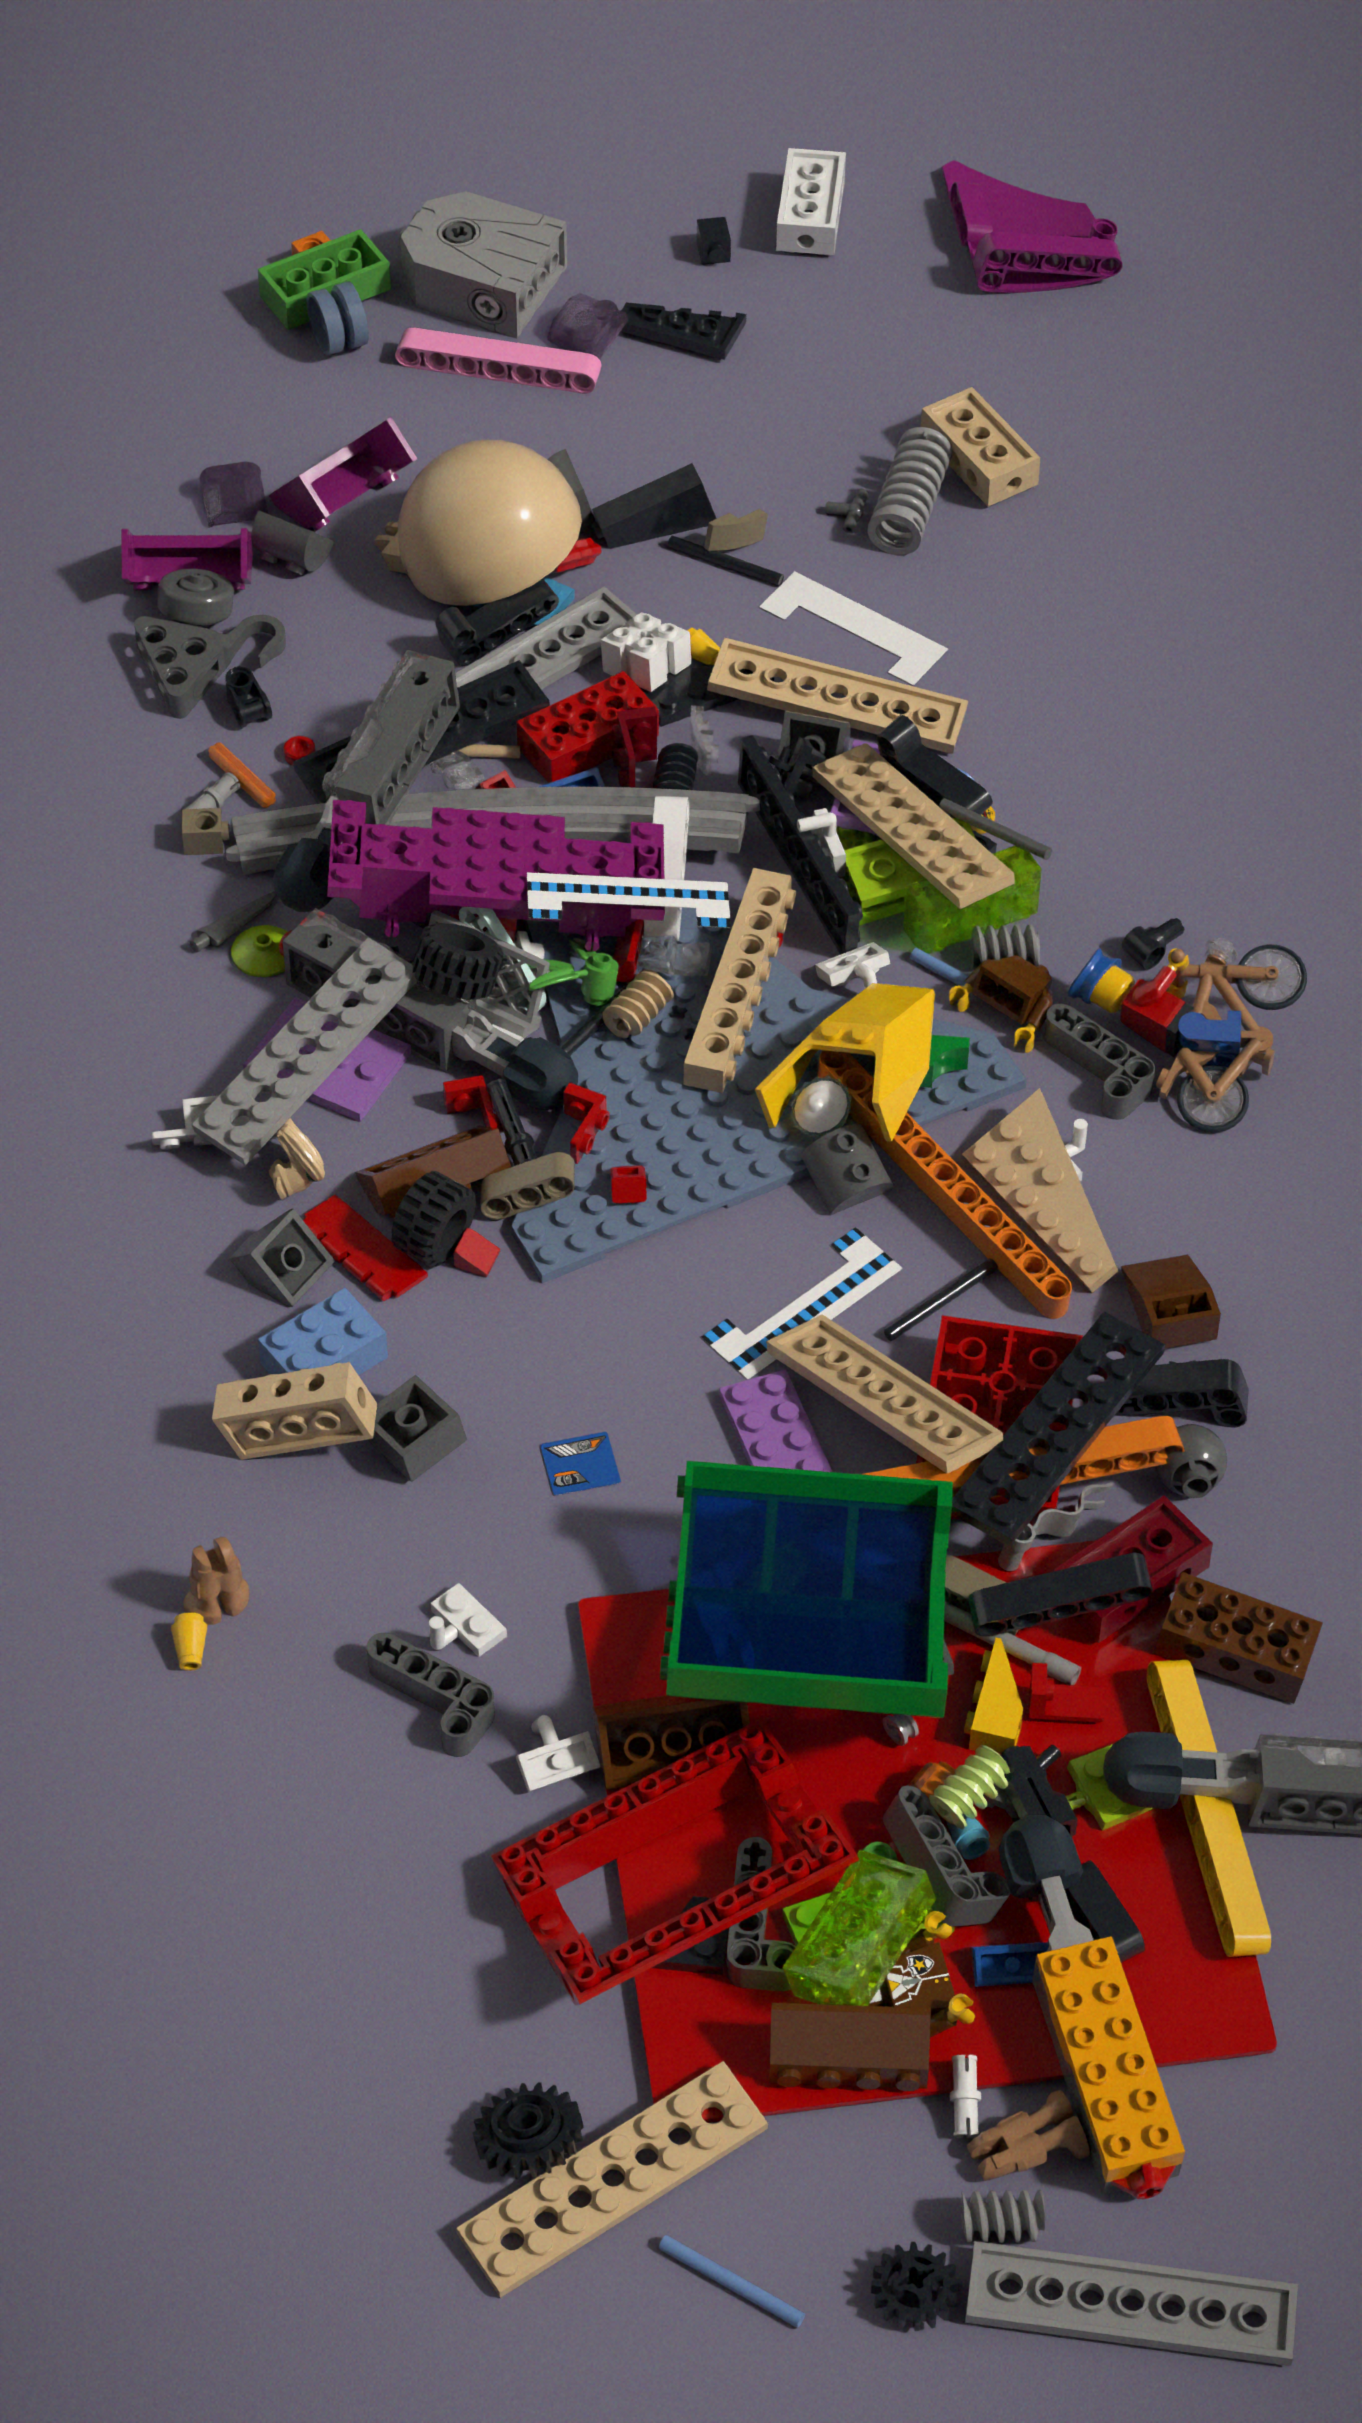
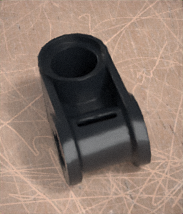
M241 666L230 669L225 676L226 695L241 728L246 727L248 722L263 717L265 719L272 718L269 699L260 688L253 672Z

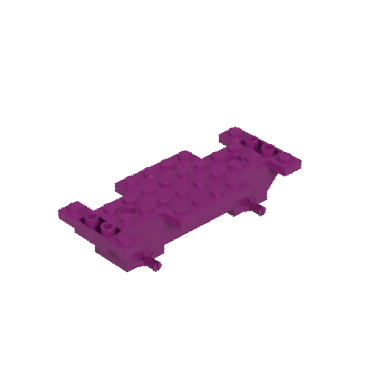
M333 800L327 897L349 898L359 907V918L377 919L386 922L385 934L388 937L391 935V928H393V937L399 934V923L408 921L426 923V913L438 910L444 914L459 915L462 907L492 909L497 918L559 922V932L576 933L585 936L586 950H591L592 942L593 951L599 949V937H625L626 927L638 919L664 921L665 906L562 901V919L529 918L527 872L665 879L664 824L631 822L629 831L630 843H622L617 841L565 838V817L520 814L517 812L505 813L433 807L431 828L365 824L366 802Z

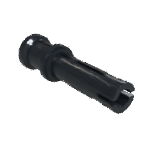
M497 1079L490 1082L486 1089L506 1137L504 1143L506 1153L511 1155L514 1166L537 1159L532 1147L535 1142L533 1137L525 1132L517 1108L510 1094L508 1083L505 1079Z

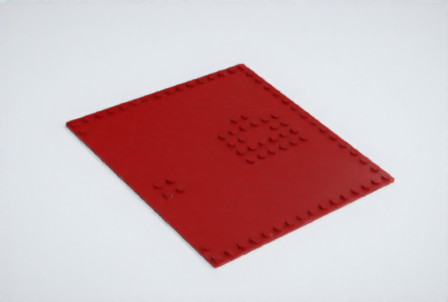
M1097 1540L1031 1547L1024 1552L1019 1567L1014 1571H1007L1000 1567L998 1558L1001 1551L954 1557L1008 1583L1053 1572V1569ZM925 1560L874 1565L923 1590ZM843 1570L811 1572L790 1595L841 1599ZM854 1576L853 1600L890 1601V1603H892V1600H895L898 1603L909 1604ZM746 1580L733 1581L734 1589L731 1590H738ZM669 1589L590 1597L579 1601L578 1608L593 1706L666 1695L667 1681L660 1679L661 1656H669V1654H663L665 1631H673V1628H666L667 1605L675 1606L674 1602H668ZM1169 1595L1100 1643L1073 1617L1019 1629L1016 1633V1637L1080 1666L1081 1672L1074 1685L1097 1686L1105 1689L1103 1722L1030 1719L1029 1689L1032 1665L1006 1652L1023 1706L1021 1730L1016 1746H1030L1035 1757H1038L1050 1745H1055L1060 1750L1061 1757L1046 1769L1047 1780L1053 1791L1062 1793L1065 1796L1077 1792L1076 1784L1067 1769L1069 1761L1110 1746L1129 1733L1141 1731L1161 1733L1147 1684V1668L1151 1661L1172 1660L1154 1653L1171 1604ZM690 1598L683 1663L718 1666L711 1641L702 1629L696 1608ZM733 1602L736 1614L746 1628L755 1657L759 1607L753 1603ZM779 1605L770 1610L766 1670L810 1673L825 1629L830 1628L839 1631L840 1610ZM852 1611L851 1634L861 1637V1645L850 1677L878 1679L862 1638V1627L882 1623L888 1619L887 1614ZM945 1621L944 1641L954 1664V1674L948 1675L944 1718L912 1716L918 1726L919 1734L914 1738L908 1737V1742L903 1746L896 1744L889 1737L882 1723L887 1715L893 1716V1714L747 1703L750 1724L759 1719L764 1721L792 1761L799 1783L818 1811L825 1808L858 1855V1858L861 1851L873 1842L886 1843L894 1850L897 1856L895 1871L908 1866L884 1825L883 1815L898 1791L902 1787L907 1786L927 1763L938 1764L942 1761L956 1770L960 1765H965V1760L970 1755H975V1751L969 1749L970 1734L964 1733L968 1712H976L978 1703L972 1702L977 1680L984 1682L986 1673L981 1672L985 1650L992 1651L993 1645ZM728 1637L732 1667L745 1668L731 1637ZM1054 1679V1684L1066 1685V1684H1064V1683H1062V1682H1060V1681ZM625 1787L606 1790V1795L609 1796ZM755 1789L616 1859L628 1941L678 1916L693 1896L713 1898L734 1887L737 1852L739 1845L745 1839L759 1837L770 1844L772 1848V1867L790 1858L788 1851L793 1846ZM1180 1796L1176 1805L1171 1809L1155 1808L1103 1831L1094 1815L1084 1806L1074 1809L1073 1812L1078 1821L1076 1834L1072 1836L1081 1864L1091 1860L1098 1867L1134 1921L1144 1940V1952L1121 1964L1156 2067L1273 2053L1277 2047V2039L1257 1956L1228 1957L1224 1951ZM973 1804L977 1811L975 1818L989 1832L990 1846L986 1853L976 1859H965L962 1855L961 1857L971 1873L995 1872L1006 1879L1000 1862L999 1847L1003 1835L1011 1827L1013 1821L1003 1808L994 1806V1808L986 1807L981 1809ZM940 1818L941 1822L943 1823L945 1829L947 1830L950 1836L946 1820ZM859 1861L843 1868L841 1874L828 1876L768 1907L765 1940L786 1941L795 1945L782 1916L783 1908L872 1878L867 1877L861 1871ZM751 1862L750 1870L757 1871L758 1862ZM1010 1894L991 1922L955 1926L954 1932L948 1938H934V1943H940L954 1994H965L973 2001V2005L965 2009H970L975 2014V2018L970 2024H964L957 2020L956 2026L930 2037L927 2089L918 2088L914 2091H902L896 2087H878L873 2090H864L858 2086H838L829 2089L810 2084L784 2087L778 2083H769L772 2003L864 2006L862 1989L881 1985V1964L892 1953L814 1979H810L801 1959L799 1982L789 1991L749 1989L732 1984L727 1977L728 1938L723 1975L649 1968L634 1976L653 2105L722 2061L728 2066L763 2116L951 2093V2091H954L952 2056L965 2055V2058H968V2055L977 2056V2090L1064 2079L1033 1983L977 1987L974 1985L970 1946L1048 1942L1050 1933L1039 1901H1030L1029 1897L1019 1899ZM749 1926L740 1928L744 1931L754 1930V1928ZM746 1960L737 1962L743 1966L751 1964V1962ZM786 1964L776 1965V1967L780 1969H787L790 1967ZM715 2107L707 2108L701 2114L707 2123L719 2122L724 2118L722 2111Z

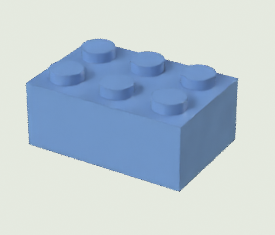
M343 1288L258 1339L260 1362L269 1374H282L301 1369H312L330 1366L335 1363L350 1362L357 1374L360 1375L388 1358L386 1332L346 1288Z

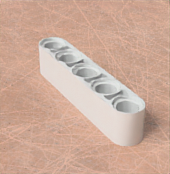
M655 796L653 823L664 824L665 879L684 880L690 812L689 797ZM665 906L664 921L644 920L645 941L678 942L682 907Z

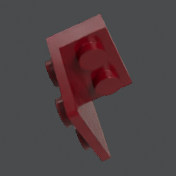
M655 706L617 711V725H612L613 741L615 745L617 744V747L612 748L614 766H620L621 769L618 771L620 787L635 788L636 762L657 760V712Z

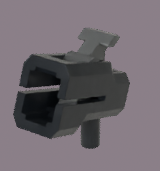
M1050 1745L1038 1757H1035L1030 1746H1012L1004 1750L1000 1756L1007 1762L1010 1769L1009 1774H1004L1008 1781V1786L1005 1789H1001L994 1785L998 1793L995 1799H991L983 1794L988 1804L987 1807L994 1808V1806L1005 1809L1013 1823L1027 1815H1047L1061 1823L1071 1837L1074 1836L1078 1819L1066 1796L1053 1791L1047 1780L1046 1769L1061 1757L1060 1750L1055 1745Z

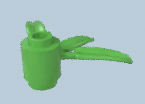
M569 939V943L580 958L586 960L584 970L575 971L572 964L543 959L550 962L548 971L551 972L537 977L529 985V991H533L552 984L579 978L582 979L581 991L584 994V1000L593 1005H605L614 996L618 963L608 954L596 953V951H593L592 946L590 951L586 950L585 941L582 939Z

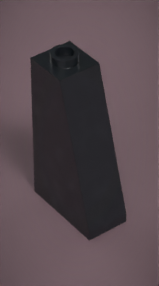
M693 463L593 508L592 511L597 521L591 524L598 539L605 538L609 549L706 527L709 522L717 518L703 483Z

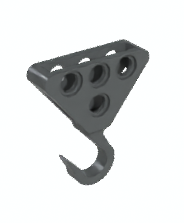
M269 615L247 617L228 634H221L212 629L147 616H141L134 622L137 648L171 716L177 719L185 718L230 665L235 654L251 635L264 632L274 636L258 656L260 668L271 659L279 656L286 647L284 625L277 618Z

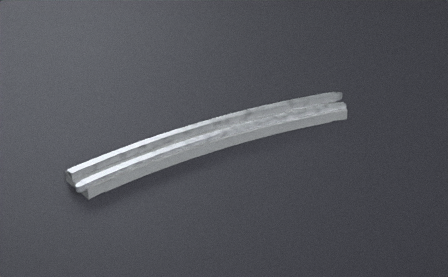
M523 787L407 794L388 825L431 828L433 807L505 813L517 812L520 814L565 817V838L630 843L629 831L631 822L653 823L655 796L689 797L690 812L687 849L739 853L749 812L760 810V800L748 794L629 787ZM326 803L231 817L236 845L226 849L227 860L232 862L240 861L243 875L270 869L276 870L277 863L288 845L299 843L301 838H309L322 818Z

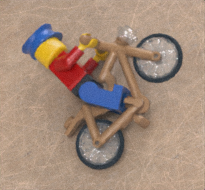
M1216 938L1215 940H1208L1205 945V963H1201V965L1189 964L1188 955L1185 956L1183 950L1175 948L1168 954V966H1163L1153 980L1147 982L1144 979H1139L1135 983L1134 977L1121 969L1122 960L1120 958L1106 957L1102 954L1101 948H1098L1071 984L1068 996L1071 998L1079 997L1086 1004L1094 1003L1109 1013L1121 1010L1120 1021L1172 1057L1176 1053L1178 1054L1170 1070L1162 1069L1156 1087L1161 1088L1159 1097L1166 1099L1174 1080L1183 1072L1187 1074L1179 1087L1177 1104L1184 1120L1191 1126L1209 1133L1227 1131L1236 1126L1245 1116L1249 1106L1248 1090L1241 1076L1252 1062L1262 1065V1074L1268 1076L1273 1067L1275 1050L1271 1049L1273 1045L1272 1032L1268 1028L1257 1025L1229 983L1237 984L1243 998L1257 1008L1264 1010L1286 1008L1301 997L1307 984V972L1301 958L1294 951L1284 946L1267 944L1250 950L1243 956L1238 965H1230V962H1234L1237 957L1234 945L1224 938ZM1185 977L1199 978L1200 980L1193 1007L1182 1000L1188 981H1185ZM1212 984L1215 985L1232 1010L1228 1011L1227 1020H1222L1215 1006L1208 1002ZM1202 1065H1215V1066L1201 1067Z

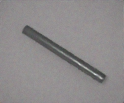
M946 798L940 802L939 807L945 813L1044 860H1048L1052 854V848Z

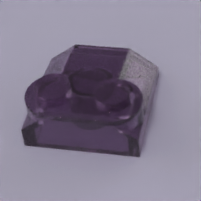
M579 293L570 297L553 319L547 339L564 350L595 355L600 360L629 319L626 313L618 310L614 302L610 300L599 301Z
M245 461L208 467L201 472L199 483L208 528L217 525L253 521L258 510L268 514L261 470L255 463Z

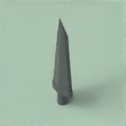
M273 891L211 924L196 931L198 937L190 941L192 949L195 952H199L208 945L217 947L232 934L272 905L276 892Z

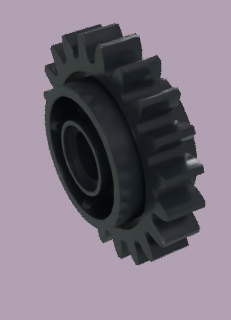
M538 2082L532 2091H528L525 2083H521L518 2093H514L510 2088H505L506 2098L501 2099L497 2096H492L493 2108L482 2106L480 2108L482 2118L474 2119L476 2131L472 2133L480 2160L485 2159L489 2170L497 2166L500 2176H504L511 2169H513L515 2179H519L525 2170L529 2171L532 2179L536 2178L538 2168H543L544 2171L550 2174L552 2173L551 2163L556 2162L560 2165H565L564 2153L576 2154L575 2143L583 2141L581 2130L584 2128L578 2103L576 2101L571 2102L569 2092L567 2091L559 2095L556 2085L551 2086L544 2092L541 2082Z

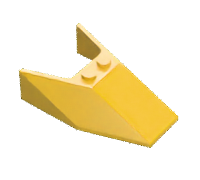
M872 983L823 1020L755 1088L768 1127H776L808 1064L818 1050L864 1054L876 1057L872 1103L885 1141L892 1142L929 1070L935 999L934 989Z

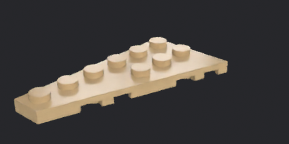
M1039 1088L962 1153V1155L972 1168L1088 1290L1093 1293L1116 1274L1118 1268L1043 1093Z

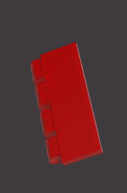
M336 1194L304 1214L303 1221L333 1259L338 1263H342V1266L361 1283L366 1282V1287L382 1301L391 1298L392 1294L398 1298L428 1278L426 1270L406 1253L393 1246L394 1243Z

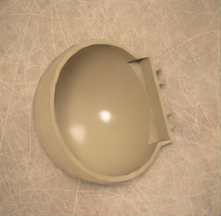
M505 440L470 441L441 453L420 471L405 495L398 522H388L385 526V532L388 535L379 534L375 538V545L382 551L381 554L389 571L408 574L415 588L427 598L449 605L468 606L483 604L512 596L534 585L554 571L569 555L579 537L582 524L581 511L572 488L559 469L534 450Z

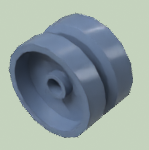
M350 281L334 285L331 294L325 288L307 293L309 321L316 342L325 356L343 351L344 343L351 349L368 344L369 332L366 314L359 294Z

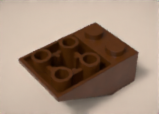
M1188 1254L1121 1266V1271L1143 1333L1164 1343L1165 1348L1217 1339L1221 1317L1218 1304L1210 1284Z

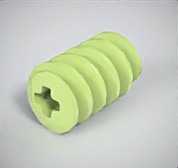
M980 1745L975 1750V1755H970L965 1760V1765H960L955 1770L954 1775H950L944 1780V1785H939L934 1790V1795H929L930 1803L943 1819L963 1830L967 1823L962 1815L964 1814L970 1819H974L977 1816V1811L973 1804L981 1809H985L988 1806L983 1794L991 1799H995L998 1793L994 1784L1001 1789H1005L1008 1786V1781L1004 1774L1010 1773L1009 1766L992 1748Z

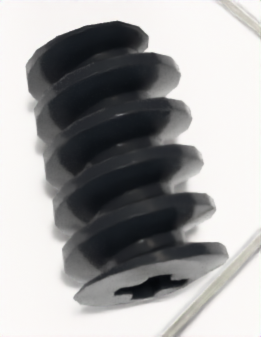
M672 743L663 747L658 754L653 788L693 790L695 772L697 771V762L699 760V754L696 749L684 743Z

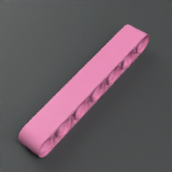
M421 328L405 329L395 353L396 360L408 368L576 393H590L594 390L602 366L598 357L589 353Z

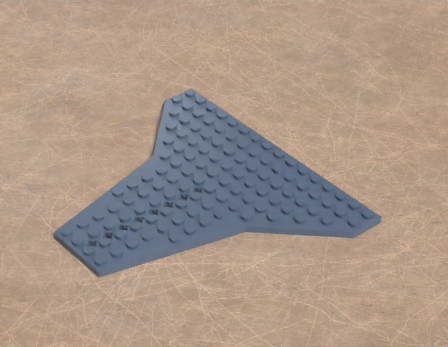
M682 907L678 942L645 941L644 938L635 976L642 969H652L671 986L674 997L670 1002H666L664 1009L658 1011V1015L654 1019H650L649 1025L643 1027L642 1032L638 1036L629 1034L627 1038L617 1037L604 1024L571 1055L578 1071L577 1085L606 1096L607 1111L610 1112L608 1123L603 1131L599 1130L597 1132L590 1153L588 1155L584 1154L579 1163L575 1164V1187L572 1194L557 1201L517 1213L511 1226L512 1236L542 1284L605 1258L606 1253L722 1206H726L728 1209L809 1176L810 1173L801 1157L803 1151L811 1143L831 1131L847 1125L858 1124L846 1111L837 1125L830 1130L820 1133L807 1131L796 1120L794 1110L796 1100L803 1089L812 1083L818 1082L819 1058L823 1050H818L813 1055L775 1128L768 1127L755 1088L823 1020L850 1001L851 998L811 989L776 958L770 957L771 970L767 982H761L760 986L763 988L759 1006L753 1005L754 1018L750 1031H744V1050L741 1056L736 1055L734 1061L737 1062L733 1081L727 1080L723 1093L684 1085V1061L692 1040L686 1041V1039L694 1036L734 923L730 920L731 928L697 926L696 908ZM524 920L530 942L543 945L544 959L572 964L575 971L584 970L586 960L580 958L568 940L579 938L585 941V936L576 933L559 932V922ZM618 936L599 937V949L596 950V953H605L613 958ZM579 978L545 987V994L560 1046L604 1006L593 1005L584 1000V994L581 991L582 979ZM616 981L614 996L627 984L626 982ZM673 1014H683L684 1019L679 1020L677 1017L671 1018ZM933 1019L932 1035L970 1038L968 1069L954 1070L942 1074L934 1080L932 1088L919 1087L907 1113L922 1126L964 1108L966 1111H970L1026 1088L1027 1079L994 1033ZM850 1053L874 1078L876 1057ZM564 1105L541 1157L556 1152L570 1155L571 1139L583 1120H576L564 1114ZM868 1135V1137H869V1139H870L872 1145L877 1144V1143ZM643 1165L646 1174V1201L613 1203L610 1168Z

